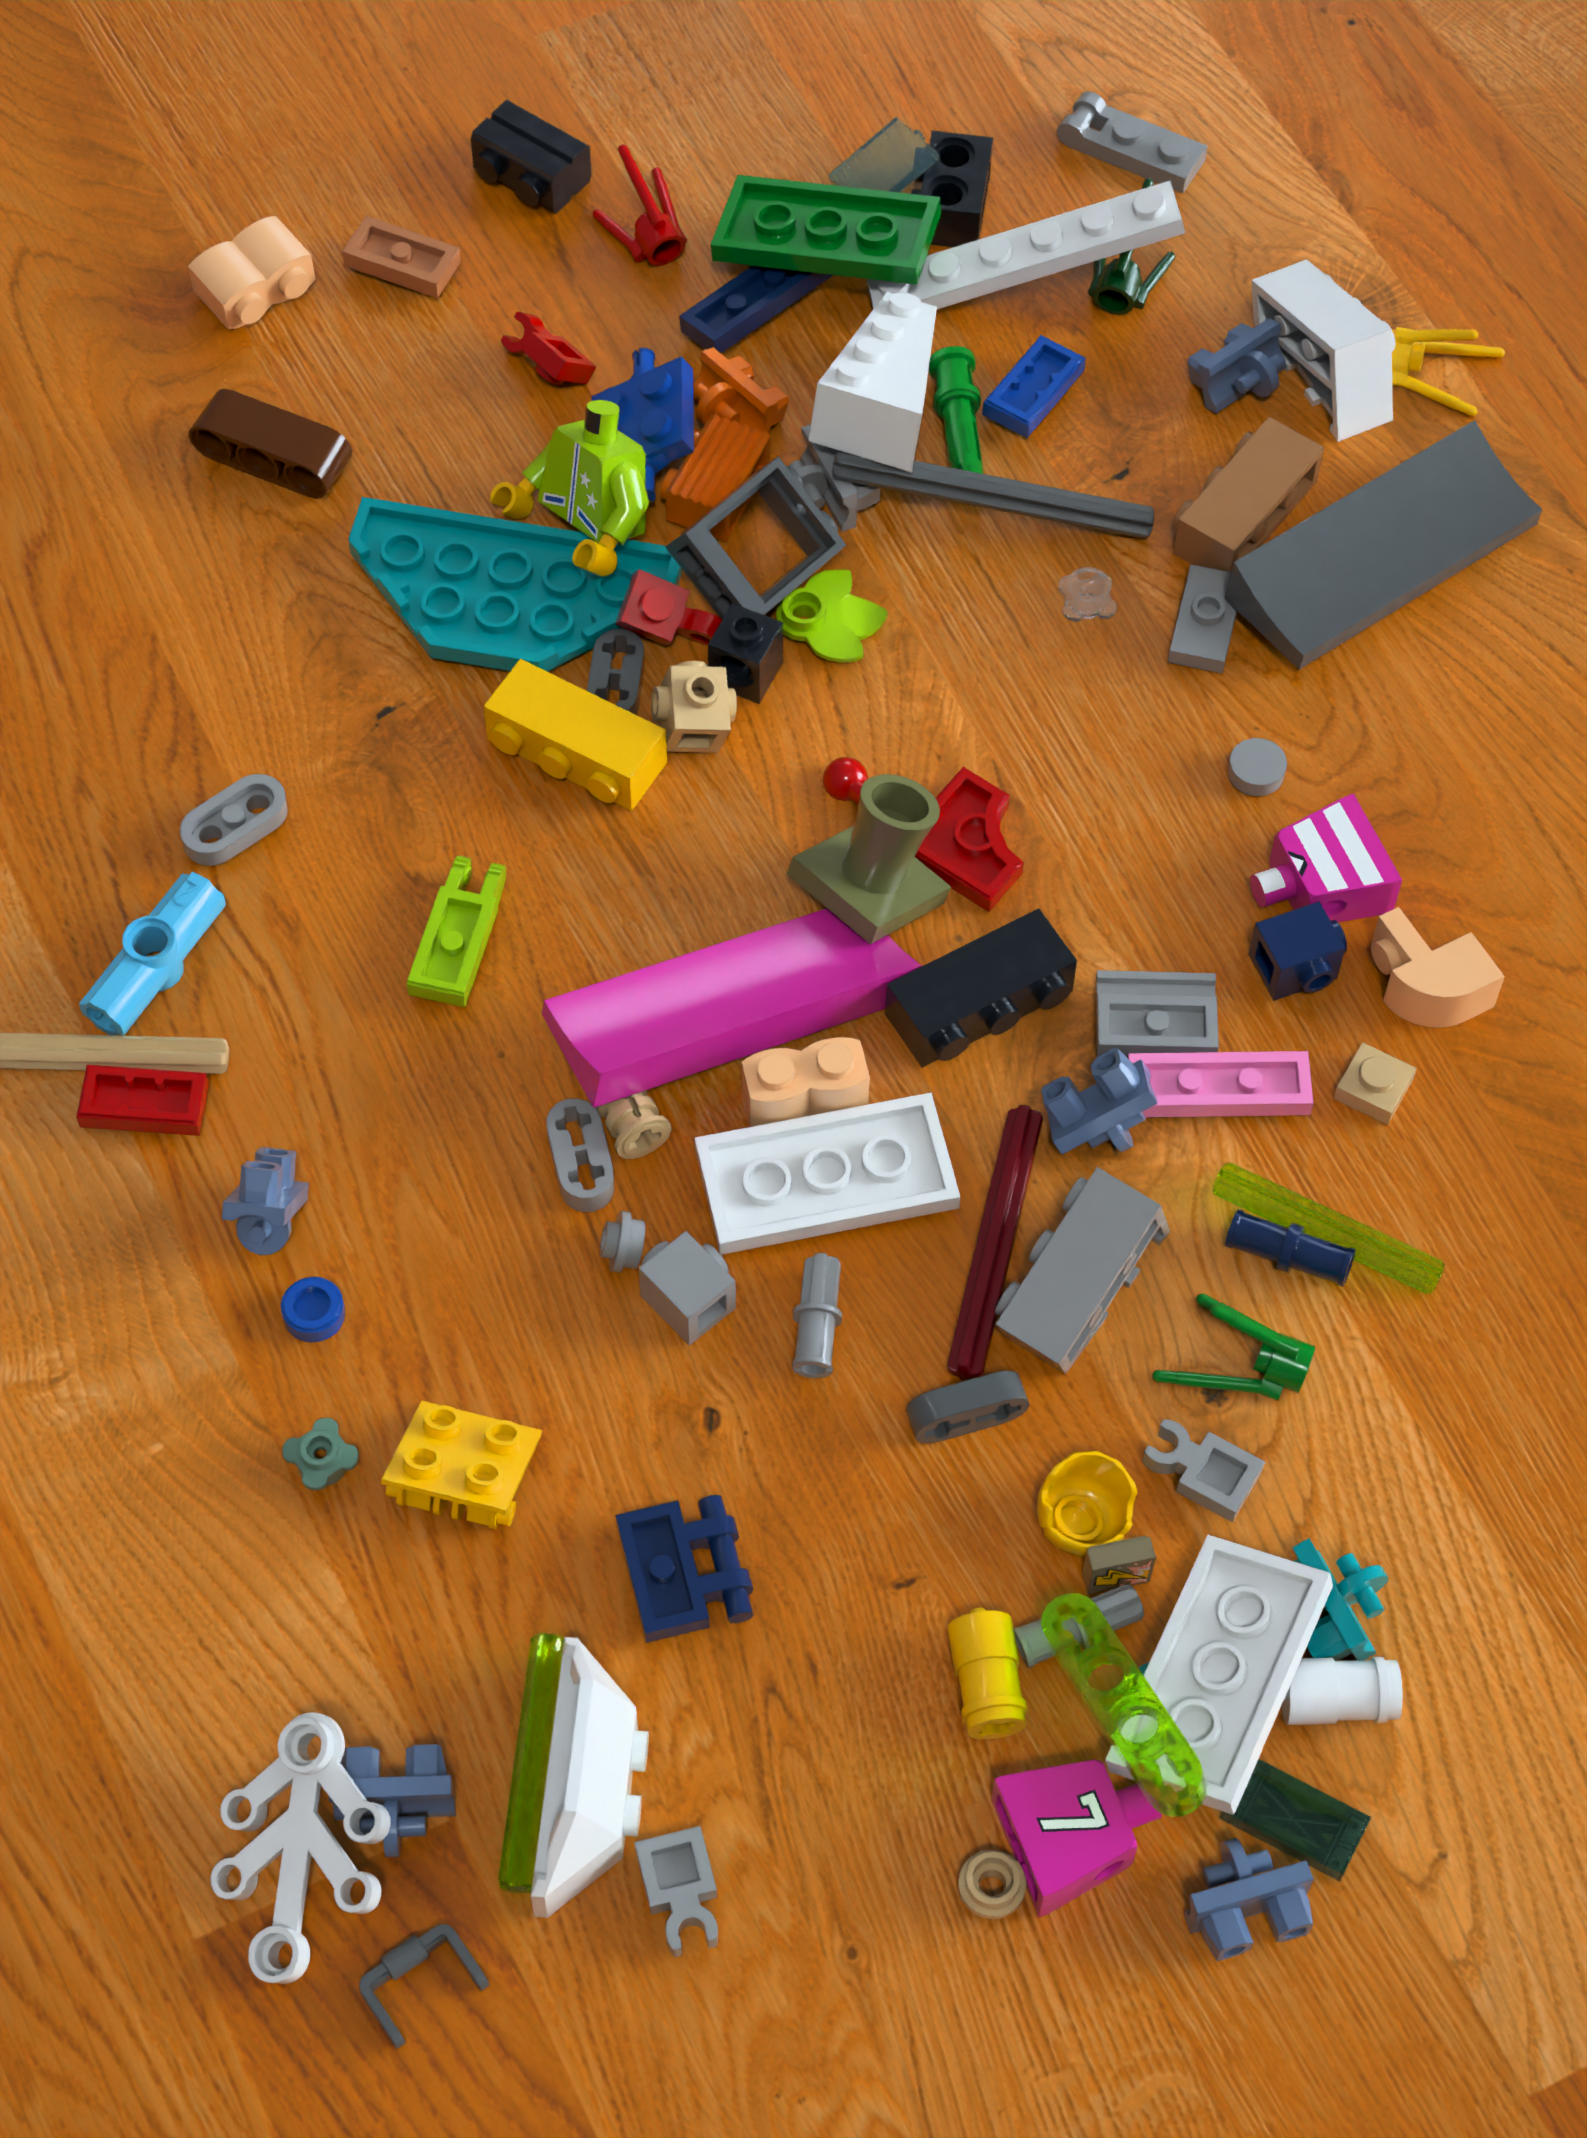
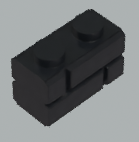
M507 99L492 112L490 119L486 118L472 131V136L470 137L473 167L478 174L488 182L494 183L499 181L515 190L519 198L528 205L534 206L538 203L557 214L571 200L572 194L576 195L590 182L592 176L590 146Z

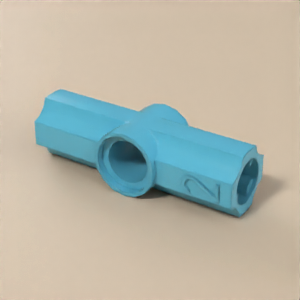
M193 871L191 874L182 873L149 916L138 918L126 927L122 937V950L80 1001L79 1007L82 1014L94 1023L97 1029L109 1035L124 1036L159 991L169 989L180 981L184 972V958L226 906L224 895L208 879ZM161 951L157 955L146 956L149 953Z

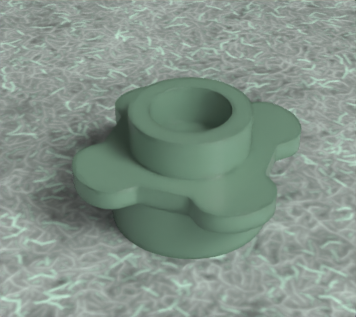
M321 1418L316 1420L311 1431L300 1438H289L283 1445L282 1454L284 1460L297 1466L303 1485L307 1489L317 1491L336 1483L344 1476L346 1471L352 1470L358 1463L359 1454L357 1448L343 1441L338 1434V1424L333 1419ZM321 1449L327 1452L326 1456L321 1459L314 1456L315 1452Z

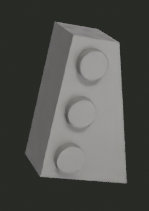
M1099 1167L1095 1169L1089 1180L1081 1177L1073 1185L1063 1204V1209L1068 1213L1055 1233L1047 1229L1041 1235L1029 1257V1261L1034 1264L1021 1285L1016 1281L1009 1285L995 1309V1313L1000 1316L995 1325L1004 1337L1065 1375L1107 1319L1109 1312L1106 1310L1121 1286L1125 1285L1129 1288L1139 1275L1140 1269L1135 1265L1150 1241L1152 1240L1161 1245L1170 1233L1160 1204Z

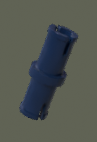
M1240 1209L1237 1210L1232 1219L1225 1246L1228 1248H1236L1276 1262V1269L1289 1273L1294 1268L1335 1282L1341 1287L1347 1281L1356 1254V1249L1347 1248L1304 1233V1226L1291 1223L1288 1228L1247 1214Z

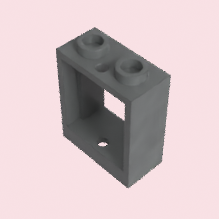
M778 456L747 478L666 545L665 548L718 616L723 619L732 603L765 615L843 549L846 543L839 536L834 520L826 512L819 510L806 493L804 483L798 473L791 467L786 466ZM756 491H758L806 553L802 560L760 595H758L709 531Z

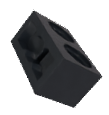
M932 130L928 152H918L915 182L922 183L921 190L912 189L911 194L940 197L941 215L931 245L956 247L980 239L991 173L993 137Z

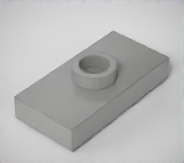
M1190 565L1170 647L1168 663L1223 673L1237 610L1224 599L1231 572Z

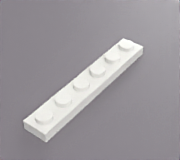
M1167 181L927 255L917 285L867 279L873 308L876 307L886 292L893 294H912L918 297L921 302L937 306V309L1185 234L1171 181Z

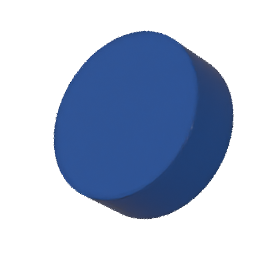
M307 1277L298 1280L285 1291L281 1300V1313L285 1327L292 1336L301 1341H324L335 1335L343 1325L345 1307L342 1294L337 1286L327 1279Z

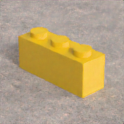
M519 659L483 706L487 740L491 741L497 749L508 755L517 754L539 765L548 775L557 779L566 778L588 789L598 800L605 803L614 802L630 811L634 809L667 764L666 729L522 659Z

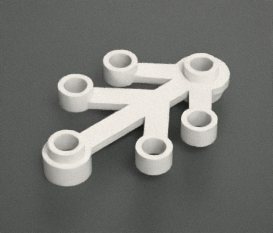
M305 1713L291 1720L279 1736V1758L245 1788L229 1792L223 1799L220 1808L222 1821L227 1827L233 1830L252 1832L264 1823L268 1811L267 1803L292 1784L289 1809L235 1857L219 1861L214 1866L210 1877L212 1890L218 1897L241 1901L250 1897L255 1891L258 1883V1874L282 1854L273 1924L256 1934L248 1951V1961L252 1972L257 1978L268 1983L288 1984L294 1982L304 1974L308 1967L310 1947L307 1939L301 1934L311 1856L334 1887L335 1901L343 1911L366 1914L374 1910L381 1899V1885L378 1879L371 1873L357 1870L318 1814L321 1786L345 1816L343 1820L345 1833L355 1842L376 1844L382 1841L390 1830V1815L384 1806L366 1800L342 1766L341 1760L345 1751L343 1732L332 1718L319 1713ZM319 1736L321 1739V1749L317 1758L311 1760L307 1753V1747L312 1738ZM247 1798L251 1804V1812L249 1817L241 1823L237 1817V1808L240 1802ZM370 1810L374 1815L375 1823L370 1833L364 1835L360 1830L359 1822L361 1816ZM237 1867L241 1873V1882L236 1890L231 1891L227 1885V1877L229 1872ZM361 1880L365 1886V1895L363 1900L355 1905L350 1898V1890L356 1881ZM288 1943L292 1947V1959L290 1965L283 1968L278 1956L282 1946Z

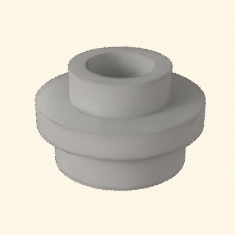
M619 1211L616 1222H605L600 1242V1257L609 1259V1270L611 1272L621 1273L623 1267L630 1269L638 1268L644 1245L645 1221L632 1219L631 1212Z

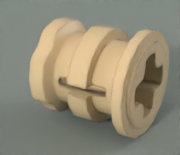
M647 1090L596 1107L599 1115L606 1118L605 1125L611 1137L616 1139L614 1146L617 1154L624 1159L643 1157L663 1145L670 1136L671 1124L667 1118L659 1116L658 1107L654 1100L647 1096Z

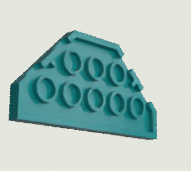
M362 497L348 538L351 555L430 658L511 671L519 659H522L548 672L594 648L597 638L604 632L612 629H625L615 623L634 572L640 569L675 585H679L683 570L665 548V545L627 539L623 546L617 545L614 549L617 554V566L614 572L607 576H598L573 564L572 556L576 546L585 539H591L583 532Z

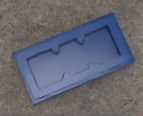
M1040 335L983 402L982 415L1028 438L1084 372L1086 358Z

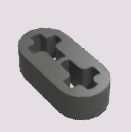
M612 629L604 632L597 638L593 648L587 686L588 692L606 701H609L610 690L619 691L620 700L617 701L616 705L635 715L638 714L645 669L643 642L637 634L626 629ZM616 652L627 654L623 657L621 670L612 669V660L615 658Z
M1001 1371L923 1393L907 1405L906 1412L917 1441L921 1443H935L1012 1421L1027 1411L1030 1404L1019 1374L1014 1371Z

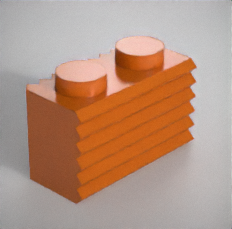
M717 413L712 414L702 431L694 429V452L683 456L684 462L679 470L670 468L663 480L660 495L661 499L666 500V520L688 528L747 478L768 464L771 454V435L766 430L760 432L756 427L750 428L746 423L740 425L736 420L730 421L726 416L720 418ZM752 495L709 530L714 538L725 542L729 540L730 534L733 533L734 527L737 526L739 518H742L743 511L746 510L748 502H751Z

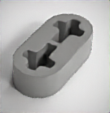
M579 1098L558 1102L550 1109L546 1120L548 1144L561 1196L564 1202L574 1210L580 1212L597 1211L604 1208L611 1201L614 1194L613 1166L600 1115L591 1103ZM577 1121L578 1126L582 1129V1145L573 1146L570 1133L566 1130V1123ZM588 1164L591 1178L595 1180V1188L590 1190L583 1189V1185L579 1182V1165Z

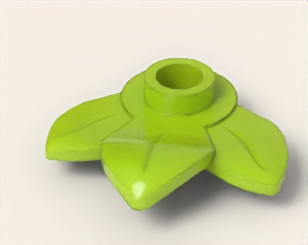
M837 569L813 575L805 588L794 589L777 607L776 620L783 622V634L796 641H806L817 656L829 661L847 663L863 658V646L860 640L870 637L881 628L886 621L887 610L871 601L851 595V571ZM799 617H808L809 619H800Z

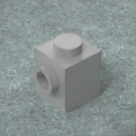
M687 1231L671 1243L664 1241L657 1244L646 1254L639 1267L640 1296L689 1346L736 1309V1281L728 1274V1266L719 1252L708 1243L701 1246Z

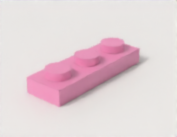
M1308 1051L1128 1053L1127 1058L1132 1063L1142 1059L1151 1074L1150 1083L1158 1103L1143 1111L1145 1117L1311 1115L1314 1102Z

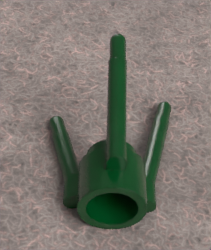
M1151 178L1145 179L1141 189L1153 186V180ZM1133 250L1120 253L1119 258L1112 260L1106 266V258L1094 261L1093 279L1088 294L1094 297L1098 307L1111 314H1127L1132 311L1133 306L1137 309H1142L1150 291L1175 260V254L1167 252L1143 283L1138 265L1130 260Z

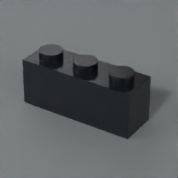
M1038 908L888 983L885 1016L922 1068L938 1059L942 1061L951 1060L960 1055L970 1043L990 1033L992 1035H999L1008 1031L1021 1017L1039 1008L1051 1009L1062 1003L1073 992L1077 960Z

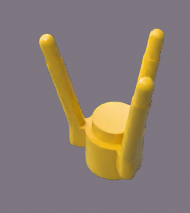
M1396 327V330L1391 329L1395 338V349L1392 352V385L1406 387L1451 409L1471 417L1475 416L1478 412L1475 406L1409 376V371L1420 372L1424 353L1502 358L1505 354L1504 349L1484 345L1444 342L1476 340L1478 332L1474 329L1413 330Z

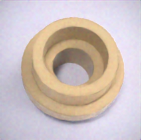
M984 1850L971 1856L961 1868L958 1879L959 1895L964 1905L975 1915L986 1919H1000L1012 1914L1022 1903L1026 1891L1025 1873L1018 1861L1011 1855L998 1850ZM986 1877H995L1003 1883L1004 1891L997 1896H989L982 1892L979 1883Z

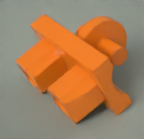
M714 347L702 351L700 357L702 364L701 372L693 384L694 399L699 402L695 413L698 421L705 426L709 417L717 413L720 418L726 416L730 421L736 420L740 425L746 423L750 428L756 427L760 432L766 430L768 433L771 426L783 421L789 403L788 396L776 386L763 390L753 381L755 374L752 365L740 355L727 359Z

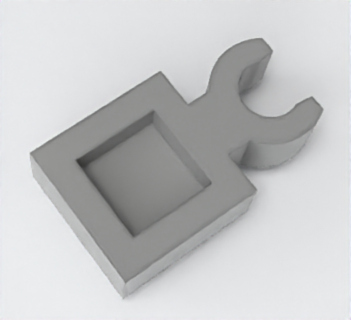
M1163 1419L1158 1436L1170 1442L1175 1447V1450L1163 1453L1148 1445L1143 1455L1142 1462L1151 1471L1159 1474H1171L1174 1472L1180 1474L1182 1477L1178 1482L1177 1493L1233 1523L1259 1479L1265 1461L1209 1431L1199 1446L1190 1441L1189 1434L1182 1425L1172 1420Z
M697 1826L634 1842L651 1915L668 1910L671 1911V1915L666 1923V1943L670 1953L674 1957L682 1956L679 1934L685 1927L691 1925L698 1926L704 1931L708 1948L717 1947V1922L712 1913L700 1906L699 1903L717 1898V1889L701 1827Z

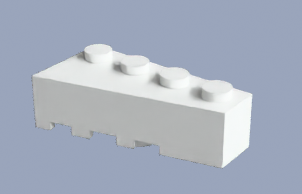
M886 292L818 381L809 442L912 472L923 414L937 306L923 303L912 294Z

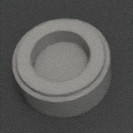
M1262 738L1244 740L1237 744L1231 752L1228 777L1233 786L1242 793L1251 796L1269 795L1279 789L1284 781L1287 768L1286 755L1272 741Z

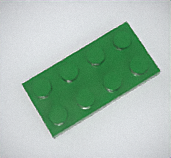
M737 175L710 244L712 261L917 285L941 215L940 197Z

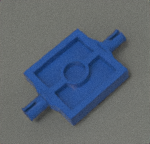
M639 348V352L635 350L632 354L633 375L631 379L592 396V401L606 400L619 406L617 430L643 447L645 452L646 491L648 499L653 502L656 499L655 476L657 472L670 462L694 452L693 368L682 356L654 368V351L648 348Z

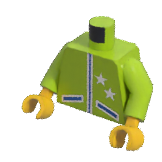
M606 400L588 402L585 420L558 426L553 431L552 438L543 451L522 472L525 478L517 486L509 482H501L493 488L490 494V502L492 504L505 507L502 512L503 515L514 519H522L531 513L534 503L532 493L538 489V502L591 538L581 541L576 546L572 561L575 566L598 576L610 575L616 569L617 554L614 549L617 545L623 546L628 538L645 534L646 511L649 505L646 491L644 449L640 444L617 430L619 406Z

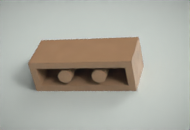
M1268 417L1255 433L1248 431L1239 441L1233 458L1225 467L1218 465L1211 472L1199 497L1195 501L1188 499L1180 507L1173 521V528L1177 530L1173 554L1192 565L1232 572L1234 562L1262 546L1317 483L1324 447L1271 417Z

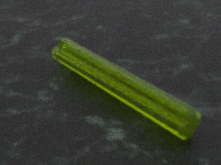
M1225 1163L1215 1179L1213 1192L1216 1196L1276 1224L1289 1228L1291 1223L1304 1226V1233L1347 1248L1356 1249L1355 1261L1426 1294L1432 1293L1442 1277L1445 1267L1442 1260L1233 1163Z
M538 1633L533 1635L530 1641L498 1876L500 1888L512 1893H530L532 1890L564 1638L556 1634Z

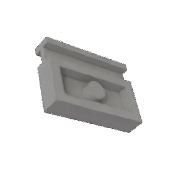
M1097 970L1095 980L1097 1057L1114 1047L1118 1048L1126 1057H1128V1053L1218 1052L1217 996H1215L1216 973Z

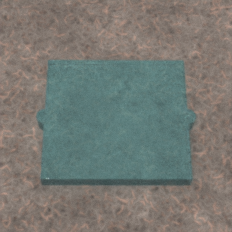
M895 117L834 169L828 177L836 186L900 193L940 157L925 142V137L920 130L912 131L900 119Z

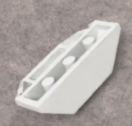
M564 1637L531 1890L534 1917H550L623 1859L625 1837H637L640 1825L641 1796L631 1795L633 1771L645 1772L649 1731H638L636 1706L580 1640L571 1637Z

